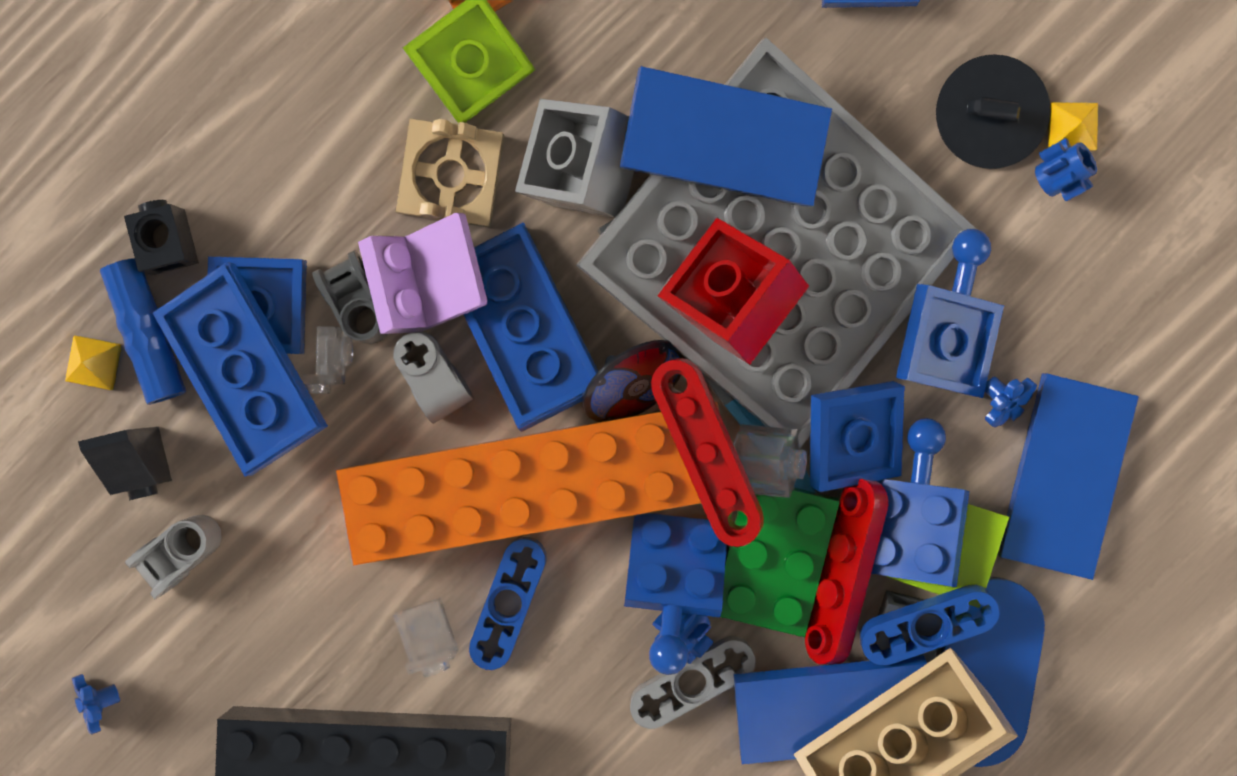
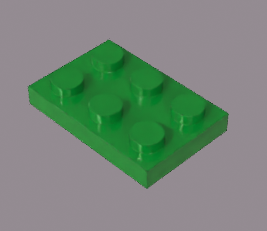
M748 477L763 511L764 524L758 536L751 543L740 547L728 546L720 617L805 638L840 501L835 497ZM737 510L734 523L739 526L747 525V516L742 511Z

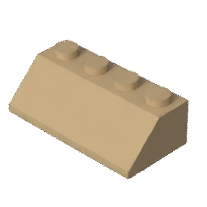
M949 648L794 753V756L806 776H959L1017 738L1018 735L992 696L955 651Z

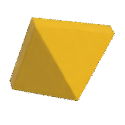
M1050 102L1048 147L1067 138L1070 146L1081 142L1090 151H1096L1098 103Z
M74 335L65 381L113 390L122 344Z

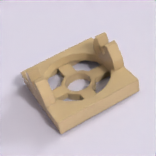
M410 119L396 213L441 220L454 213H464L468 225L491 228L504 134L502 132L477 129L476 126L465 122L453 124L445 119L434 120V122ZM449 138L446 156L439 158L435 164L418 162L420 155L430 144ZM464 141L468 142L480 153L485 164V172L469 169L466 162L461 159ZM448 161H455L462 165L464 169L463 181L456 187H445L438 179L439 168ZM416 177L433 179L435 185L441 190L439 205L430 203L422 196L416 184ZM468 184L482 186L481 192L472 202L460 208L454 206L456 193L462 191Z

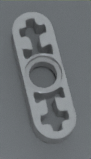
M725 637L712 644L701 658L696 657L691 664L686 663L680 672L673 675L660 673L640 684L633 691L630 699V711L634 721L647 729L659 728L734 687L733 674L751 673L754 671L756 660L751 646L740 637ZM732 648L736 654L744 651L746 655L741 658L743 667L735 671L731 665L725 666L718 670V675L722 680L714 683L712 672L704 661L712 658L713 666L716 667L726 660L724 652L727 649ZM698 670L705 676L706 685L700 693L689 695L680 689L678 684L679 678L685 671ZM671 681L673 694L681 703L673 706L672 698L670 697L659 704L660 713L653 716L649 710L642 713L639 709L643 706V696L650 694L652 699L667 694V690L662 684Z

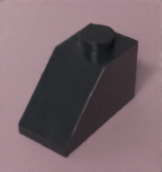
M159 427L128 429L78 441L81 453L110 495L127 492L130 501L158 494L157 484L172 481Z

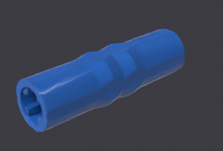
M135 258L121 260L101 268L100 274L116 316L117 328L123 337L125 351L132 361L147 405L160 403L186 393L171 346L153 315V312L158 307L154 302L145 273L138 272Z

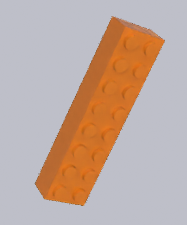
M714 401L719 411L718 402ZM661 411L336 470L353 566L701 503Z

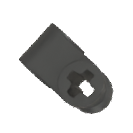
M356 250L348 253V259L324 272L321 269L312 272L321 295L332 309L346 336L366 344H375L387 337L388 334H380L377 318L373 329L368 333L360 334L357 330L356 319L358 315L367 309H372L375 313L363 261Z

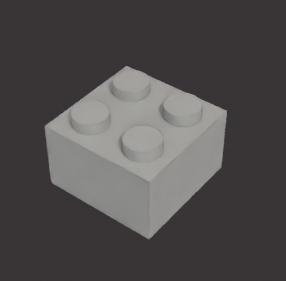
M540 99L515 192L551 206L615 218L626 204L634 174L633 170L620 168L629 116L610 107Z

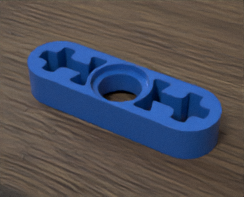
M532 537L517 538L506 548L470 641L469 653L473 662L482 669L495 670L504 666L509 660L547 560L546 551L543 545ZM524 547L533 549L532 558L538 561L537 566L529 565L526 568L521 580L523 582H531L529 589H526L517 581L502 579L504 572L510 577L514 576L518 560L512 557L513 551L521 553ZM503 590L516 592L522 602L520 611L511 616L501 614L495 606V597L499 592ZM487 617H490L497 624L514 626L513 633L509 632L506 628L503 629L498 646L504 649V653L496 652L492 658L484 656L485 647L479 644V640L487 641L490 638L495 624L486 623Z
M967 585L869 619L861 628L860 643L865 656L872 663L882 666L891 665L991 630L999 619V606L992 594L983 586ZM977 599L980 605H987L980 609L982 616L977 619H973L970 613H964L969 610L968 602ZM951 606L953 612L957 615L955 618L959 626H952L951 619L945 608ZM928 613L938 615L942 619V626L935 635L922 636L915 631V624L922 615ZM905 622L912 642H905L903 635H900L902 631L898 624ZM880 631H884L887 637H893L889 640L890 647L886 650H881L878 644H873L876 642L875 634Z

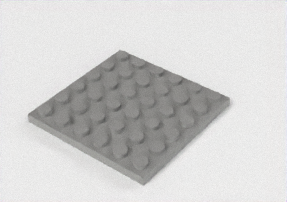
M764 38L724 85L832 108L814 206L806 207L650 174L576 266L661 338L669 340L681 355L696 364L700 371L790 447L799 450L811 433V395L848 389L910 313L917 284L932 285L954 258L952 245L956 236L964 230L976 228L769 39ZM716 218L789 259L809 285V288L750 365L712 341L657 296Z

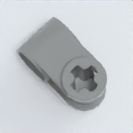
M414 332L404 335L397 341L393 354L396 366L410 386L419 407L432 424L474 400L465 380L449 361L438 341L432 335L426 332ZM411 341L416 346L422 344L427 346L429 352L423 356L426 362L425 365H422L418 360L410 362L407 359L406 355L412 351L409 345Z
M195 515L171 525L157 538L145 544L125 561V564L129 568L135 567L152 588L150 595L154 600L158 599L179 584L190 574L193 568L215 552L220 546L222 539L221 529L218 523L209 516ZM188 528H193L200 536L201 544L198 550L191 547L187 541L186 533Z

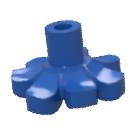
M997 377L989 379L986 384L985 393L993 399L990 403L993 408L985 416V421L992 427L1003 425L1009 418L1015 421L1024 412L1020 405H1026L1030 401L1037 388V384L1030 378H1026L1022 382L1014 379L1007 386Z
M83 674L72 677L73 686L78 698H75L77 710L79 713L83 712L88 733L90 735L101 731L99 720H102V708L120 702L118 690L115 684L96 691L95 688L86 683Z

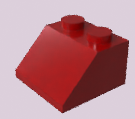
M716 218L657 296L712 341L750 365L809 288V285L789 259Z

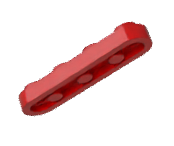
M676 358L661 364L653 374L651 381L653 395L715 535L729 546H745L751 543L762 530L764 515L702 372L696 364L687 359ZM675 374H681L686 378L687 388L685 391H678L674 388L672 380ZM738 510L745 513L748 520L747 525H736L731 517L732 512Z
M859 479L858 485L845 487L841 494L805 635L807 653L817 664H841L848 658L852 649L888 510L887 492L876 481Z

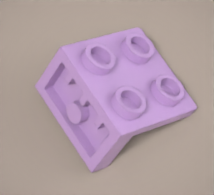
M454 213L405 237L369 236L358 242L380 334L423 332L487 304L478 261L464 213Z

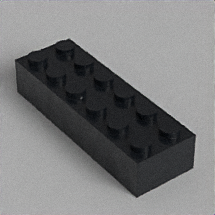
M233 706L217 719L215 776H509L512 718Z

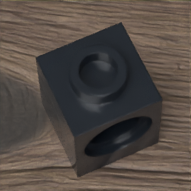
M153 200L138 205L139 212L124 216L138 272L157 275L199 264L185 209L168 204L167 200ZM166 224L169 231L168 240L163 246L157 248L153 241L154 231L158 226Z

